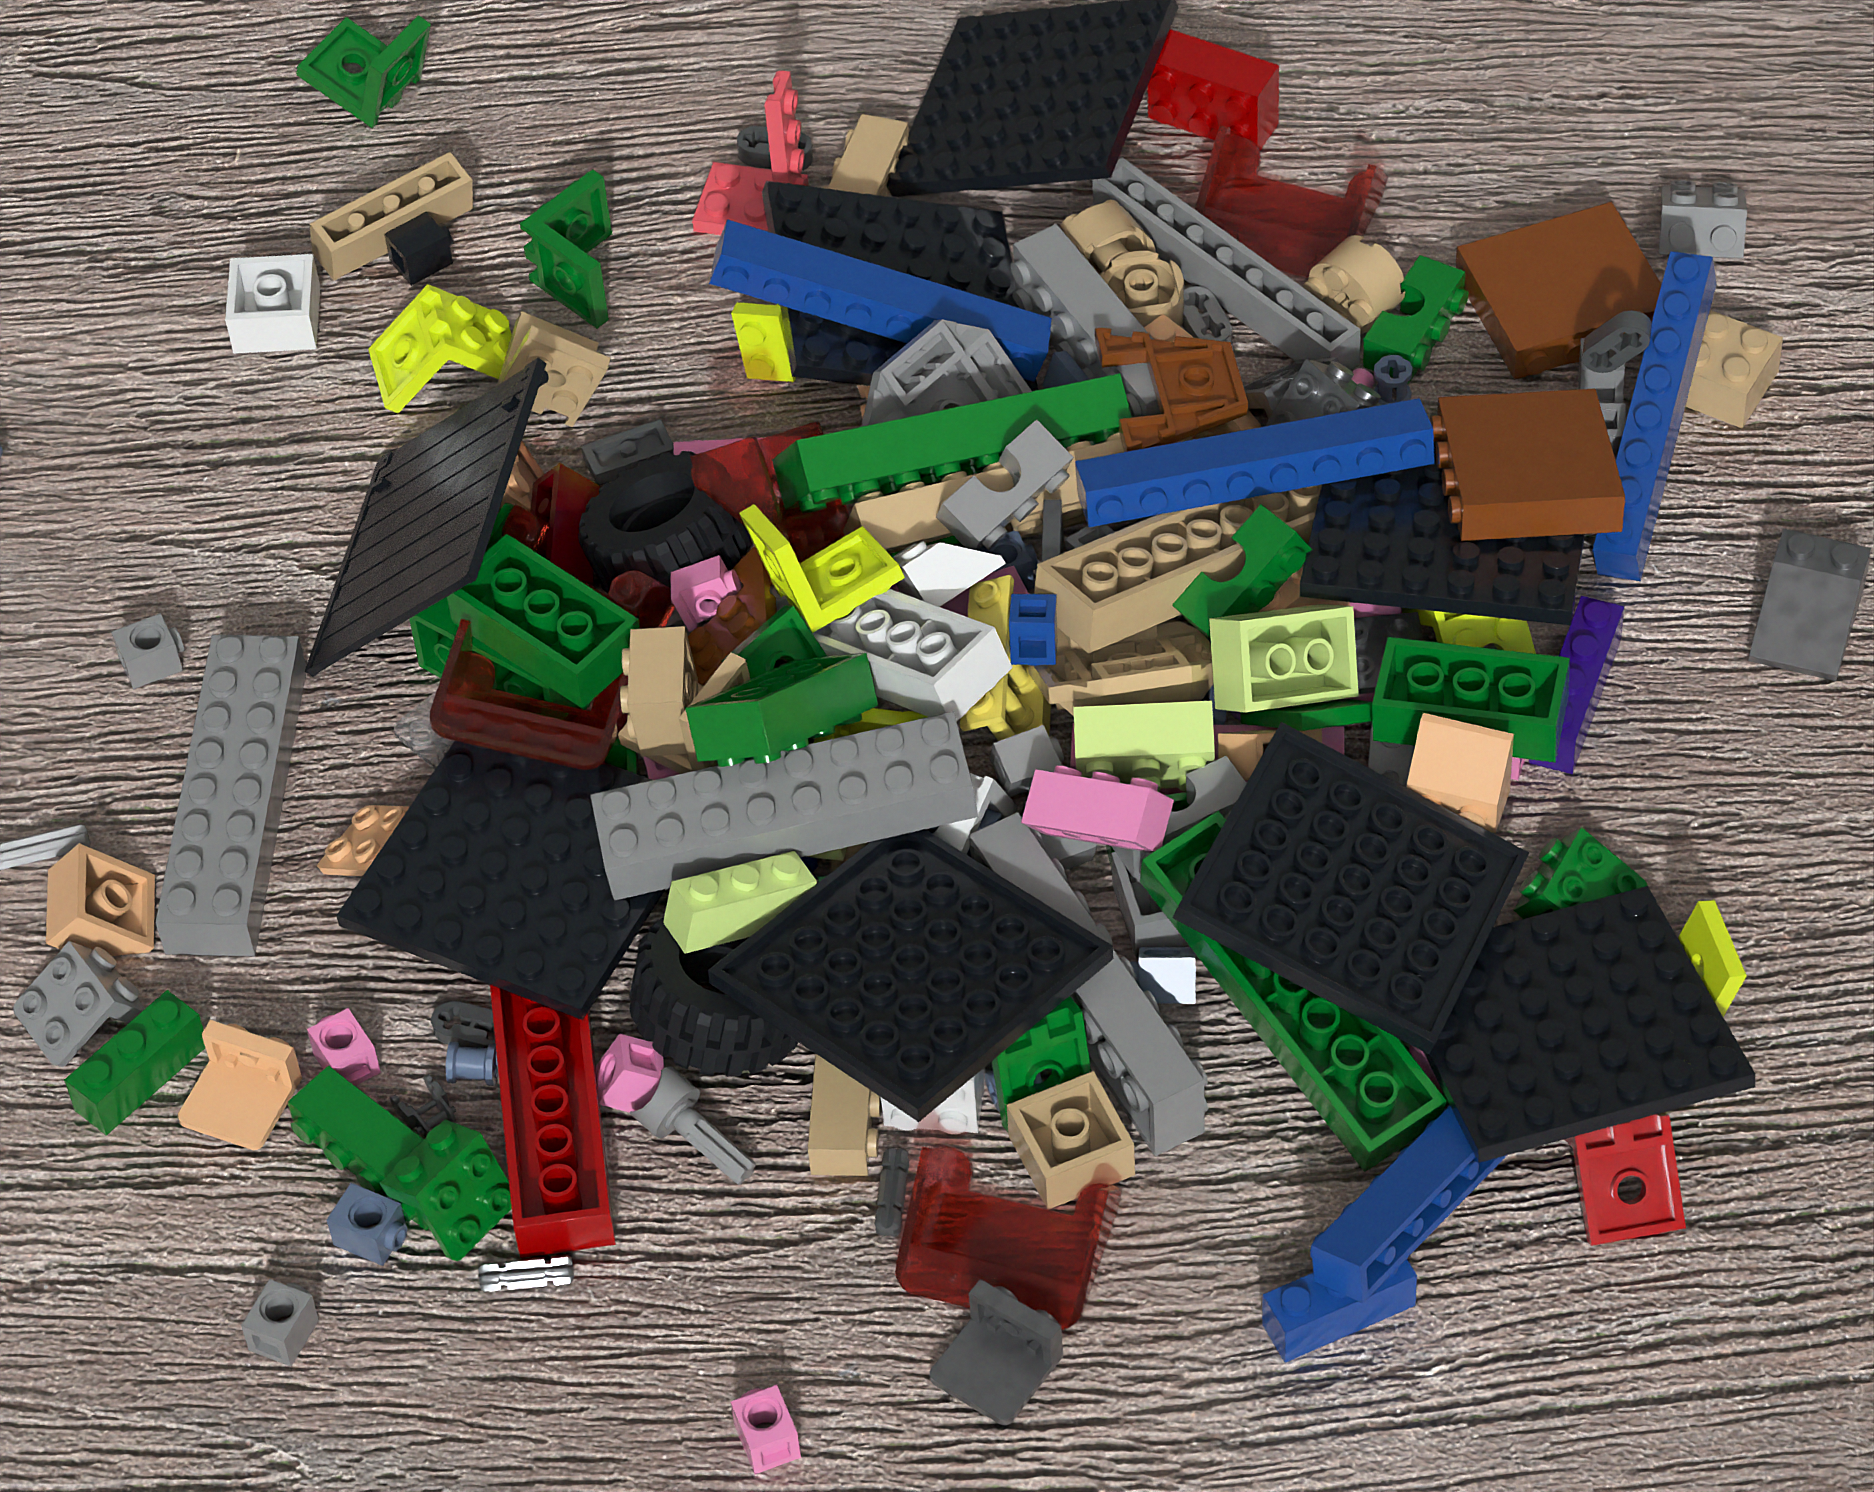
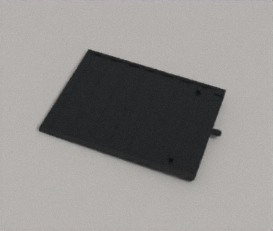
M540 358L533 360L517 374L468 405L462 404L455 413L397 450L390 451L378 459L306 665V673L314 677L325 668L467 584L476 581L538 389L549 380L548 373L545 370L547 363Z

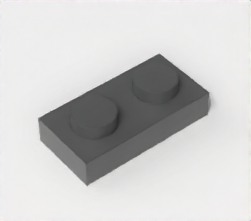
M659 419L582 445L581 450L583 459L595 483L600 486L606 482L614 481L617 478V474L623 470L628 469L629 471L639 466L638 462L648 458L650 460L658 459L661 454L670 452L673 454L674 444L662 420Z

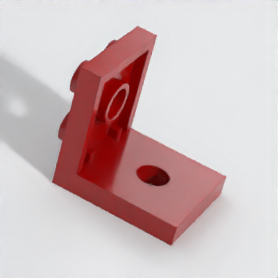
M1663 1112L1564 1139L1573 1147L1586 1239L1591 1246L1686 1229L1669 1114ZM1628 1176L1639 1177L1642 1186L1638 1196L1632 1200L1620 1199L1617 1189L1621 1180Z

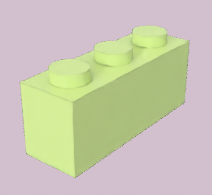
M795 851L671 882L663 923L684 953L747 938L814 887L817 880Z

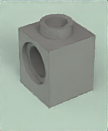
M161 613L111 632L119 660L133 690L183 671L178 653L185 651L183 642L176 627L168 629Z
M269 1279L241 1327L249 1351L292 1367L317 1325L319 1318L313 1297L305 1288L294 1283L284 1285ZM289 1316V1318L284 1321H276L281 1317Z

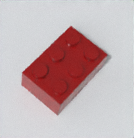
M1172 29L1169 30L1147 86L1148 118L1258 155L1279 124V65Z

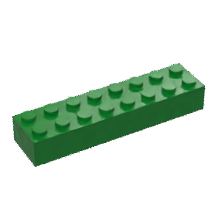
M1119 373L796 440L773 458L772 462L785 510L800 507L801 513L804 514L827 507L826 502L841 499L842 505L857 503L858 499L862 496L881 490L884 496L900 493L899 490L902 487L915 482H924L925 486L941 483L942 478L956 472H966L967 476L981 473L986 466L997 463L1005 447L1036 420L1066 449L1075 443L1090 441L1091 446L1107 442L1108 437L1119 433V419L1132 418L1121 374Z
M1218 810L1142 859L1140 883L1362 1170L1366 1172L1420 1136L1429 1122L1436 1120L1444 1112L1447 1100L1397 1037L1172 918L1226 821Z

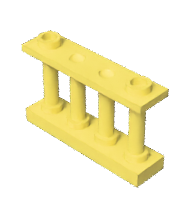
M1011 574L972 585L969 589L968 618L995 627L1010 663L1009 616L1011 594H1013L1014 579ZM1012 665L1013 668L960 718V728L963 732L987 726L995 738L1000 741L1044 725L1049 736L1051 704L1048 703L1029 675L1028 665Z

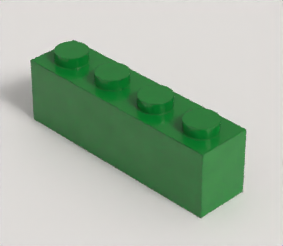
M327 1066L288 1101L293 1120L291 1128L299 1139L306 1144L314 1142L323 1149L326 1158L337 1169L343 1170L347 1168L356 1175L359 1184L363 1188L392 1199L386 1195L380 1182L394 1169L397 1162L407 1157L424 1140L422 1137L330 1066ZM392 1199L401 1203L405 1222L413 1220L424 1230L427 1231L429 1229L417 1208Z

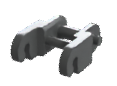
M430 1074L424 1076L423 1080L431 1092L433 1100L417 1110L411 1105L406 1106L403 1101L400 1102L396 1094L390 1097L393 1108L411 1130L416 1128V1133L418 1135L423 1134L425 1138L428 1132L439 1125L444 1119L455 1123L454 1113L457 1112L454 1106H449L447 1093L436 1080L433 1082ZM437 1106L441 1112L426 1121L421 1118L420 1115Z

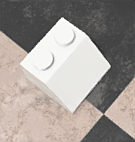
M924 541L918 544L914 543L893 557L899 564L905 577L896 583L901 593L938 607L1006 564L1000 555L941 542L926 545Z

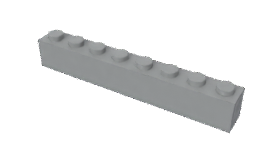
M1121 157L1117 161L1111 178L1092 180L1093 206L1107 200H1116L1151 238L1155 246V253H1158V259L1169 264L1170 260L1175 262L1181 269L1184 280L1192 286L1204 287L1210 290L1222 308L1293 360L1338 357L1340 364L1350 371L1360 364V328L1126 159Z

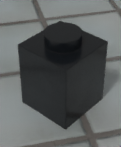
M427 212L384 233L390 263L411 286L453 264L450 246L453 245V238L448 228L443 223L437 224Z

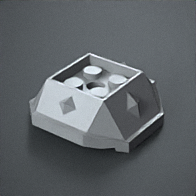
M943 319L935 320L873 372L861 427L940 411L943 408L950 409L1032 391L989 329L958 324Z

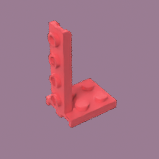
M777 71L773 79L774 94L768 95L764 104L771 170L713 162L692 219L694 232L721 235L727 219L768 232L762 198V190L766 181L809 186L808 175L801 174L804 164V150L798 149L801 121L795 119L798 91L792 89L791 72Z

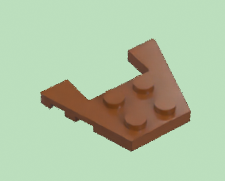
M1095 328V344L1102 368L1147 363L1161 413L1158 415L1119 419V434L1124 452L1172 444L1247 415L1248 400L1231 342L1175 336L1174 342L1151 340L1149 333L1133 331L1132 337L1111 335L1112 329Z
M755 546L732 568L744 585L743 588L736 595L726 597L719 604L716 615L704 627L701 626L694 629L688 636L698 683L703 686L722 664L721 660L777 612L776 597L770 593V587L773 583Z

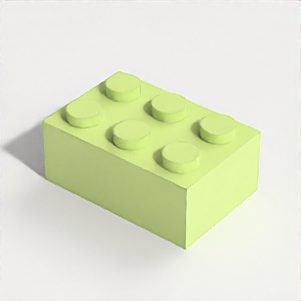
M1318 604L1209 618L1215 709L1246 713L1359 697L1353 606Z
M1212 700L1073 707L1076 770L1082 772L1081 777L1092 778L1093 772H1102L1120 778L1119 783L1130 784L1131 778H1140L1154 782L1159 785L1157 792L1161 788H1179L1187 792L1186 774L1215 761Z

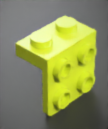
M737 302L731 315L746 377L748 379L794 382L796 377H792L780 305Z

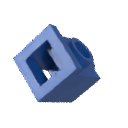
M1011 594L1009 616L1011 665H1056L1058 643L1057 594Z

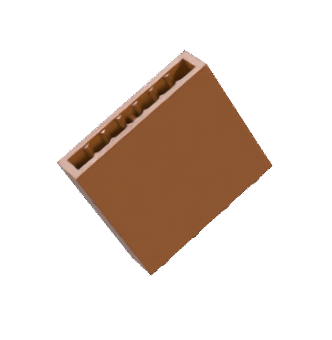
M1612 202L1457 246L1456 268L1465 271V290L1469 292L1468 299L1514 380L1529 375H1537L1566 364L1578 363L1581 338H1586L1588 334L1621 312L1631 310L1641 312L1647 315L1652 323L1662 284Z
M1596 388L1438 397L1437 415H1430L1434 442L1438 441L1436 442V463L1438 468H1445L1442 470L1444 496L1451 495L1448 499L1450 523L1458 524L1461 541L1622 532L1625 493Z

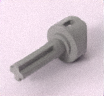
M672 1066L661 1070L660 1082L652 1099L643 1108L637 1111H630V1115L658 1139L666 1137L676 1129L682 1137L737 1185H741L746 1178L753 1174L755 1171L753 1168L757 1164L703 1116L693 1110L700 1097V1091Z

